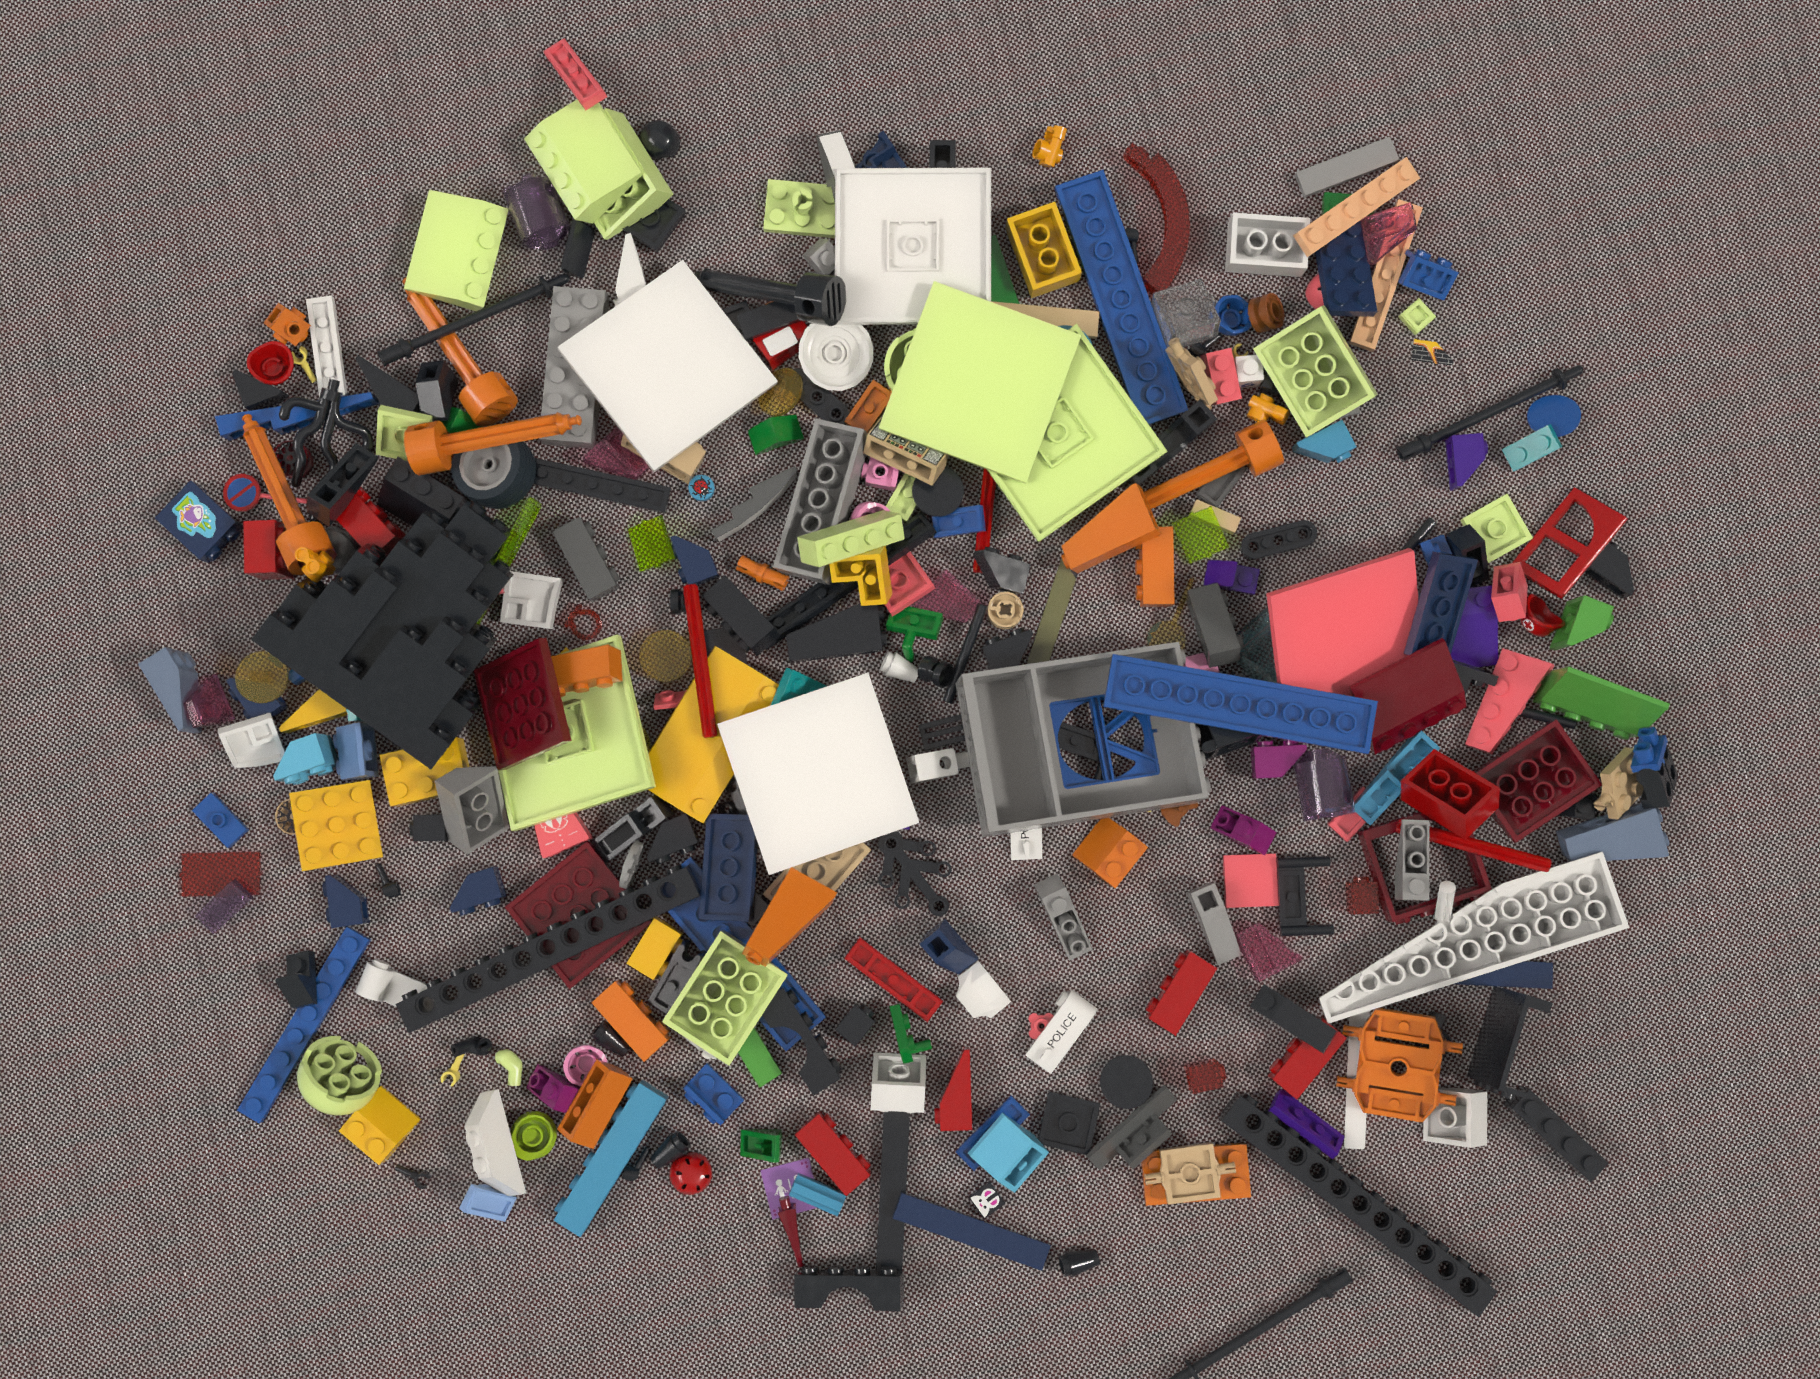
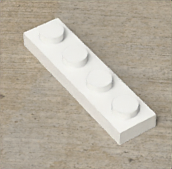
M332 295L306 299L309 324L311 325L310 333L319 397L322 387H328L329 379L340 381L338 391L343 393L342 397L348 396L335 299Z

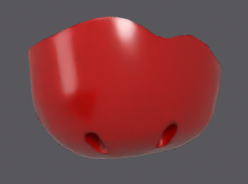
M687 1152L684 1156L674 1160L669 1170L672 1186L678 1192L686 1195H695L702 1192L709 1186L713 1176L709 1160L698 1152ZM676 1171L682 1172V1174L677 1175Z

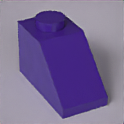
M1483 433L1452 435L1445 440L1450 491L1457 490L1463 486L1485 460V456L1488 453V444L1483 439Z

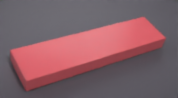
M565 38L543 51L548 61L585 111L607 98L602 87Z

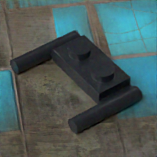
M1062 722L1058 732L1060 750L1097 761L1098 765L1093 779L1103 780L1095 733ZM1107 738L1108 740L1116 742V740L1113 738Z
M1330 856L1277 858L1280 936L1334 935L1333 924L1307 925L1304 867L1330 866Z

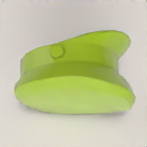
M530 1111L521 1115L514 1122L510 1134L516 1156L527 1161L541 1158L552 1150L557 1138V1128L553 1119L546 1113Z

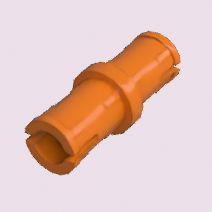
M744 555L741 556L736 567L737 571L755 578L756 582L761 584L764 582L781 591L785 590L790 578L788 575L769 568L770 565L766 563L760 564Z

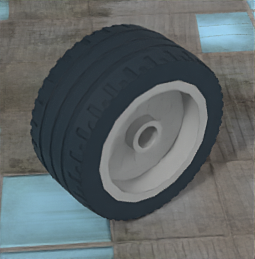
M522 441L453 454L451 473L455 485L467 498L484 507L503 509L511 507L517 502L519 503L530 491L532 484H534L536 462L532 451Z

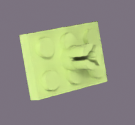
M768 179L764 232L835 238V202L831 187H827L826 184Z

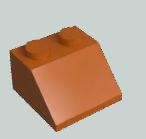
M1103 818L1096 823L1073 852L1072 856L1112 888H1116L1148 847L1112 819Z

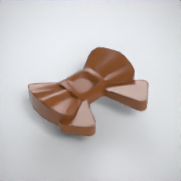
M1198 803L1160 809L1161 815L1164 816L1170 825L1178 827L1181 817L1189 810L1196 809Z

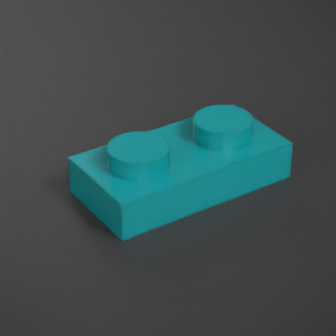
M1549 424L1503 448L1502 451L1513 472L1562 448V445L1552 425Z

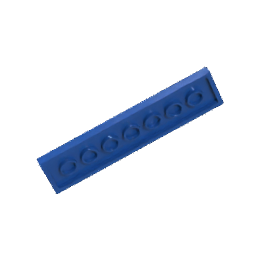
M689 857L681 866L682 868L690 867L701 891L703 870L692 857ZM667 882L663 886L664 895L669 898L675 895L676 888L674 884ZM701 896L668 911L700 951L705 950L706 953L722 930H725L745 944H747L754 932L747 922L699 919ZM775 957L771 963L788 974L779 989L785 986L787 990L792 989L800 1001L796 1005L802 1013L805 1011L808 1013L814 1023L811 1026L813 1029L826 1018V1015L778 958ZM763 1016L759 1019L785 1051L789 1050L802 1038L796 1031L787 1027L770 1028Z

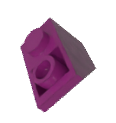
M1283 740V746H1273V741L1257 742V747H1250L1252 778L1283 777L1307 750V744L1299 745V742Z
M1221 805L1210 827L1223 836L1262 855L1266 854L1277 833L1262 822Z
M537 1064L533 1074L530 1076L526 1089L551 1109L566 1113L581 1086L572 1084L565 1076Z

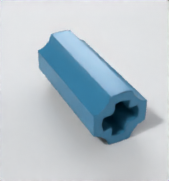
M800 1173L797 1174L789 1192V1196L835 1216H838L846 1198L842 1191Z

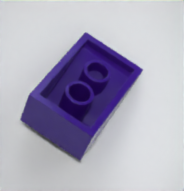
M1492 585L1469 589L1451 651L1453 660L1475 667L1497 664L1498 617L1491 599Z

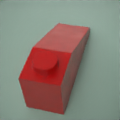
M969 1047L963 1048L939 1100V1108H934L935 1124H940V1131L972 1130Z

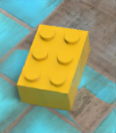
M1055 202L1007 218L1005 229L1031 299L1079 282L1082 272Z
M458 737L453 740L432 769L426 767L404 750L379 755L390 806L394 807L438 798L435 780L455 768L469 767L464 739Z

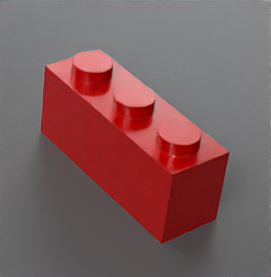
M1186 950L1185 954L1181 952L1173 964L1176 968L1172 975L1169 976L1167 974L1159 987L1162 989L1157 998L1153 997L1146 1007V1011H1148L1146 1017L1175 1036L1218 969L1189 950Z
M1316 1016L1318 1019L1327 1024L1325 1019H1323L1320 1016ZM1338 1031L1323 1054L1295 1037L1287 1045V1053L1283 1058H1277L1269 1068L1271 1072L1268 1077L1297 1100L1347 1038Z
M819 1111L796 1130L795 1136L844 1195L847 1196L871 1175V1170L869 1169L871 1164L862 1153L859 1156L852 1149L854 1144L845 1133L840 1135L834 1128L837 1125L834 1119L828 1113L823 1115Z

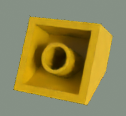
M381 1085L370 1102L354 1112L339 1132L375 1163L380 1165L389 1159L420 1122L421 1118Z

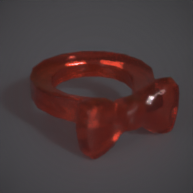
M578 604L573 612L570 613L564 626L567 628L570 626L577 638L582 640L593 639L600 633L602 628L600 616L592 610L582 609L583 606ZM578 614L590 615L595 619L596 629L593 633L583 635L577 630L574 619Z

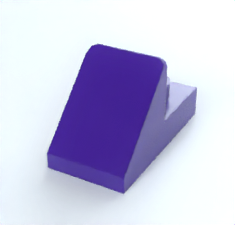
M1208 560L1203 586L1218 583L1219 588L1223 590L1255 595L1260 569L1237 565V561Z

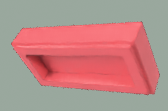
M1361 786L1327 823L1345 842H1348L1366 823L1351 808V805L1366 789L1364 786Z

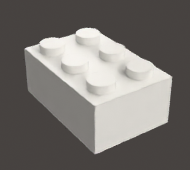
M1233 213L1228 221L1225 272L1302 277L1308 268V257L1293 235L1309 225L1310 218Z

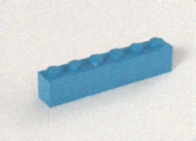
M644 1080L638 1085L633 1083L625 1096L629 1099L625 1107L619 1106L611 1118L615 1123L610 1131L606 1128L604 1129L598 1140V1143L601 1144L596 1153L592 1151L589 1153L583 1163L586 1167L581 1176L576 1174L568 1187L572 1190L568 1198L562 1197L554 1209L558 1213L554 1221L579 1237L586 1231L669 1098L667 1094Z

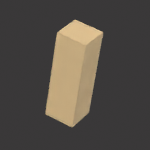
M1197 499L1194 501L1188 515L1190 518L1231 535L1236 532L1241 517Z

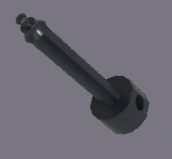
M708 268L703 271H696L694 274L708 291L795 305V313L798 319L803 322L834 326L841 319L846 305L845 283L842 278L835 275L806 272L800 278L798 284L713 271Z

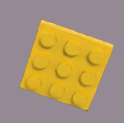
M370 780L289 793L302 872L383 857Z

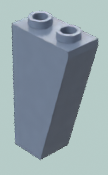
M1641 803L1632 805L1619 820L1609 819L1608 814L1556 831L1562 855L1570 862L1599 852H1603L1606 861L1669 856L1667 849L1669 839L1661 828L1660 823L1663 822V817L1658 808L1643 809Z

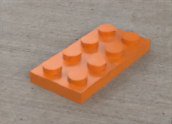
M1243 1142L1213 1145L1215 1158L1218 1163L1234 1162L1236 1173L1220 1175V1198L1191 1202L1250 1198L1247 1144ZM1155 1149L1141 1162L1146 1206L1167 1204L1165 1189L1162 1183L1149 1185L1145 1183L1144 1174L1160 1172L1159 1149Z

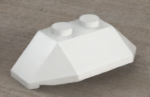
M499 1089L482 1092L465 1122L466 1142L473 1156V1168L478 1175V1179L506 1196L525 1194L526 1190Z

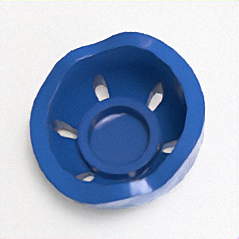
M1238 295L1223 296L1216 303L1212 311L1214 327L1226 336H1237L1245 333L1251 327L1248 316V303Z

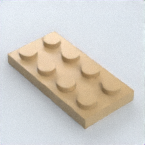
M860 843L792 868L836 891L871 849L866 844ZM790 868L783 870L763 893L770 901H772Z

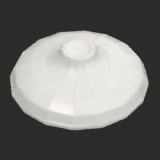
M811 323L805 329L799 342V360L804 373L814 384L826 390L843 391L856 386L867 376L873 363V344L869 333L862 325L825 326Z

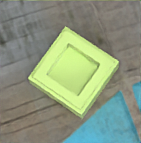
M1418 298L1398 317L1416 335L1436 316Z

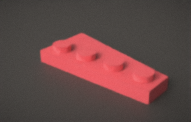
M1502 648L1493 674L1499 678L1495 686L1488 684L1465 745L1493 754L1510 730L1511 724L1525 709L1528 700L1542 685L1541 682L1545 676L1552 671L1554 664Z

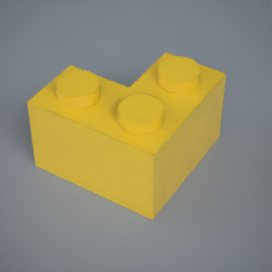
M886 545L829 564L832 583L858 581L861 606L888 603L892 596Z

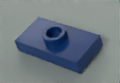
M982 505L957 508L953 513L943 517L932 516V524L937 532L934 534L936 539L986 531Z
M214 792L206 796L192 810L227 848H231L249 831L246 825Z

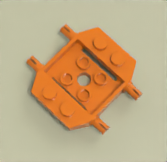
M1376 1008L1363 1026L1355 1027L1344 1024L1343 1035L1358 1037V1040L1361 1041L1356 1078L1337 1076L1336 1087L1352 1089L1363 1113L1423 1123L1436 1106H1439V1103L1456 1105L1457 1095L1440 1093L1438 1091L1442 1054H1445V1051L1462 1054L1463 1043L1450 1042L1444 1039L1435 1016ZM1375 1036L1429 1044V1048L1375 1040ZM1395 1061H1402L1407 1069L1404 1073L1397 1074L1391 1069V1064Z

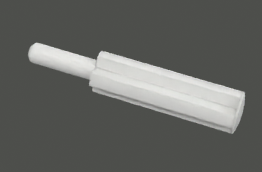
M1443 881L1439 885L1434 917L1437 923H1442L1444 919L1449 922L1451 919L1456 890L1455 884L1451 881Z

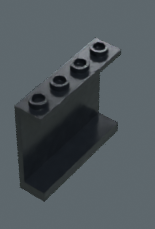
M1493 986L1467 1073L1468 1077L1475 1079L1474 1085L1511 1100L1515 1099V1095L1525 1098V1092L1506 1085L1528 1008L1550 1013L1552 1002Z

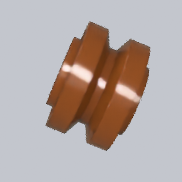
M1268 293L1262 297H1255L1248 303L1249 320L1252 327L1258 333L1268 332L1270 329L1274 330L1283 326L1285 319L1284 309L1276 294Z

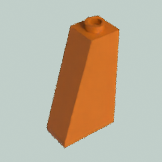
M1137 483L1129 486L1061 546L1064 552L1061 557L1067 569L1070 568L1078 574L1161 535L1142 487Z
M791 867L748 940L742 954L752 964H761L766 967L831 906L837 892Z

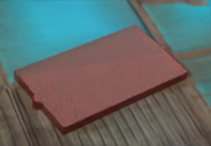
M261 852L183 853L182 873L179 874V877L182 878V897L261 895V876L263 875L261 871Z

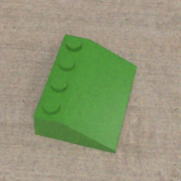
M1564 667L1548 673L1541 682L1542 685L1535 693L1533 699L1534 703L1540 704L1541 710L1550 713L1559 711L1565 714L1564 718L1580 722V720L1589 722V727L1595 730L1604 731L1608 729L1614 732L1613 736L1623 740L1638 737L1639 729L1650 727L1668 710L1670 705L1667 702L1572 667Z

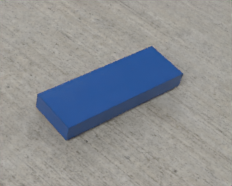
M1012 1095L955 1151L973 1171L980 1165L969 1156L968 1152L1002 1113L1019 1125L1030 1115Z

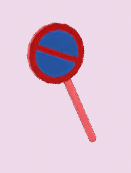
M247 474L232 476L225 483L223 489V498L226 504L231 509L239 512L253 509L259 503L260 498L272 499L270 494L261 493L259 482L253 476ZM295 497L297 503L307 504V499Z

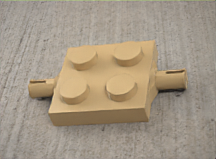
M1179 338L1171 339L1168 342L1170 346L1165 351L1184 389L1190 392L1197 402L1201 399L1211 410L1212 404L1218 398L1214 392L1216 389L1215 384L1204 372L1206 369L1204 362L1198 356L1193 357L1187 349H1183Z
M1625 747L1600 773L1602 793L1599 799L1594 802V807L1599 811H1603L1606 807L1609 819L1619 820L1642 795L1643 785L1636 779L1637 772L1633 773L1631 769L1634 748Z
M1208 1142L1159 1149L1161 1159L1160 1172L1144 1174L1146 1185L1162 1183L1165 1189L1166 1202L1169 1205L1220 1198V1175L1236 1173L1234 1162L1219 1164L1215 1158L1213 1143Z

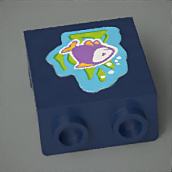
M190 480L155 519L199 560L209 563L221 556L222 549L228 542H233L239 537L243 525L214 501L200 484Z

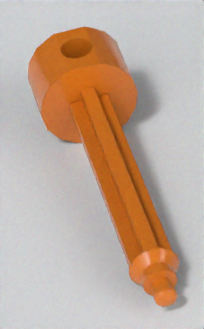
M404 278L403 281H402V283H403L404 285H405L406 278ZM405 290L407 302L412 305L429 331L449 324L432 298ZM456 333L436 340L466 384L460 392L459 401L477 426L486 427L492 425L511 413L516 407L518 399L501 373L491 371L483 374Z
M557 412L556 414L450 434L441 421L428 422L407 427L404 432L405 452L411 469L420 476L450 470L453 454L559 434L563 435L567 430H572V425H581L582 419L579 415L570 417L569 414L563 415Z
M245 414L242 417V421L245 422L243 425V439L247 442L286 528V531L276 540L277 546L288 570L293 575H303L304 573L301 568L305 563L295 558V552L299 547L311 549L317 554L324 551L333 560L337 554L322 523L315 521L306 522L265 433V428L259 426L257 421H253L251 414Z
M1263 419L1235 432L1238 448L1144 491L1150 508L1153 509L1245 465L1248 466L1252 475L1257 477L1284 464L1281 448L1267 421Z

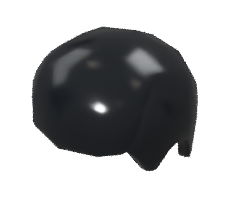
M663 120L648 122L640 131L639 139L652 159L672 158L680 148V135L676 128Z

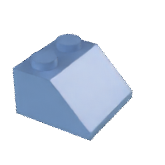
M353 723L336 727L333 743L335 749H338L339 760L336 761V771L341 776V780L379 777L375 729L365 723Z

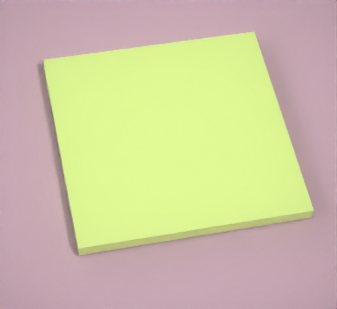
M934 281L880 422L879 430L1026 484L1082 335Z
M1077 324L1068 330L1082 336L1026 484L987 470L1038 543L1167 453V449Z
M614 635L564 652L569 653L607 644L621 650L623 681L613 683V686L608 688L591 687L589 691L583 693L566 692V695L561 697L572 741L507 770L498 771L511 831L522 830L656 787L620 635Z

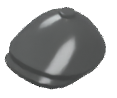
M330 526L326 528V532L337 554L333 563L335 566L334 573L339 574L358 550V542L347 530L338 526Z

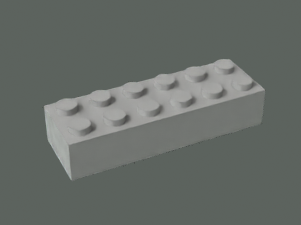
M553 286L541 416L556 414L557 412L563 415L569 414L570 417L579 415L582 423L581 425H572V430H567L563 435L539 438L544 445L596 449L600 403L558 351V346L608 312L609 297L605 290Z
M815 418L773 564V568L780 573L830 585L831 573L829 564L816 567L802 563L797 537L848 521L866 454L863 451L868 433L864 429Z

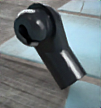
M474 1036L452 1044L451 1052L454 1057L465 1053L484 1056L490 1053L492 1042L488 1038Z

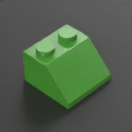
M1585 595L1567 601L1561 615L1565 626L1556 629L1549 649L1555 651L1566 648L1609 629L1614 619V615H1612L1614 606Z

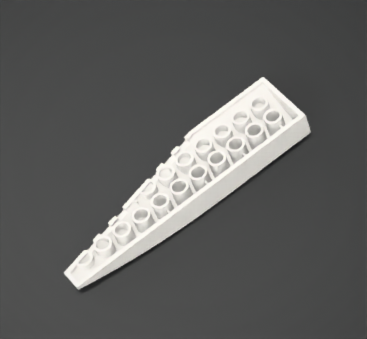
M1603 852L1552 867L1549 872L1539 871L1496 886L1453 913L1449 922L1444 919L1442 923H1437L1320 996L1319 1001L1327 1024L1629 928Z

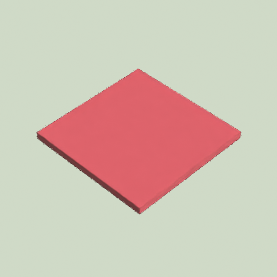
M1407 548L1266 593L1277 683L1351 696L1349 686L1408 656L1404 654V650L1419 601L1414 550Z

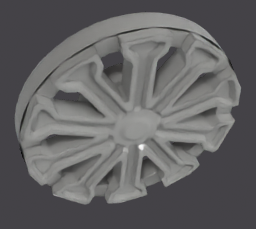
M635 840L623 864L619 887L628 889L632 884L640 864L638 862L642 858L644 843Z

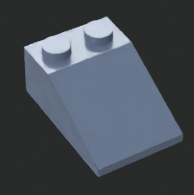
M165 647L138 664L178 731L200 733L202 731L198 673L194 668L196 663L188 652L185 653Z

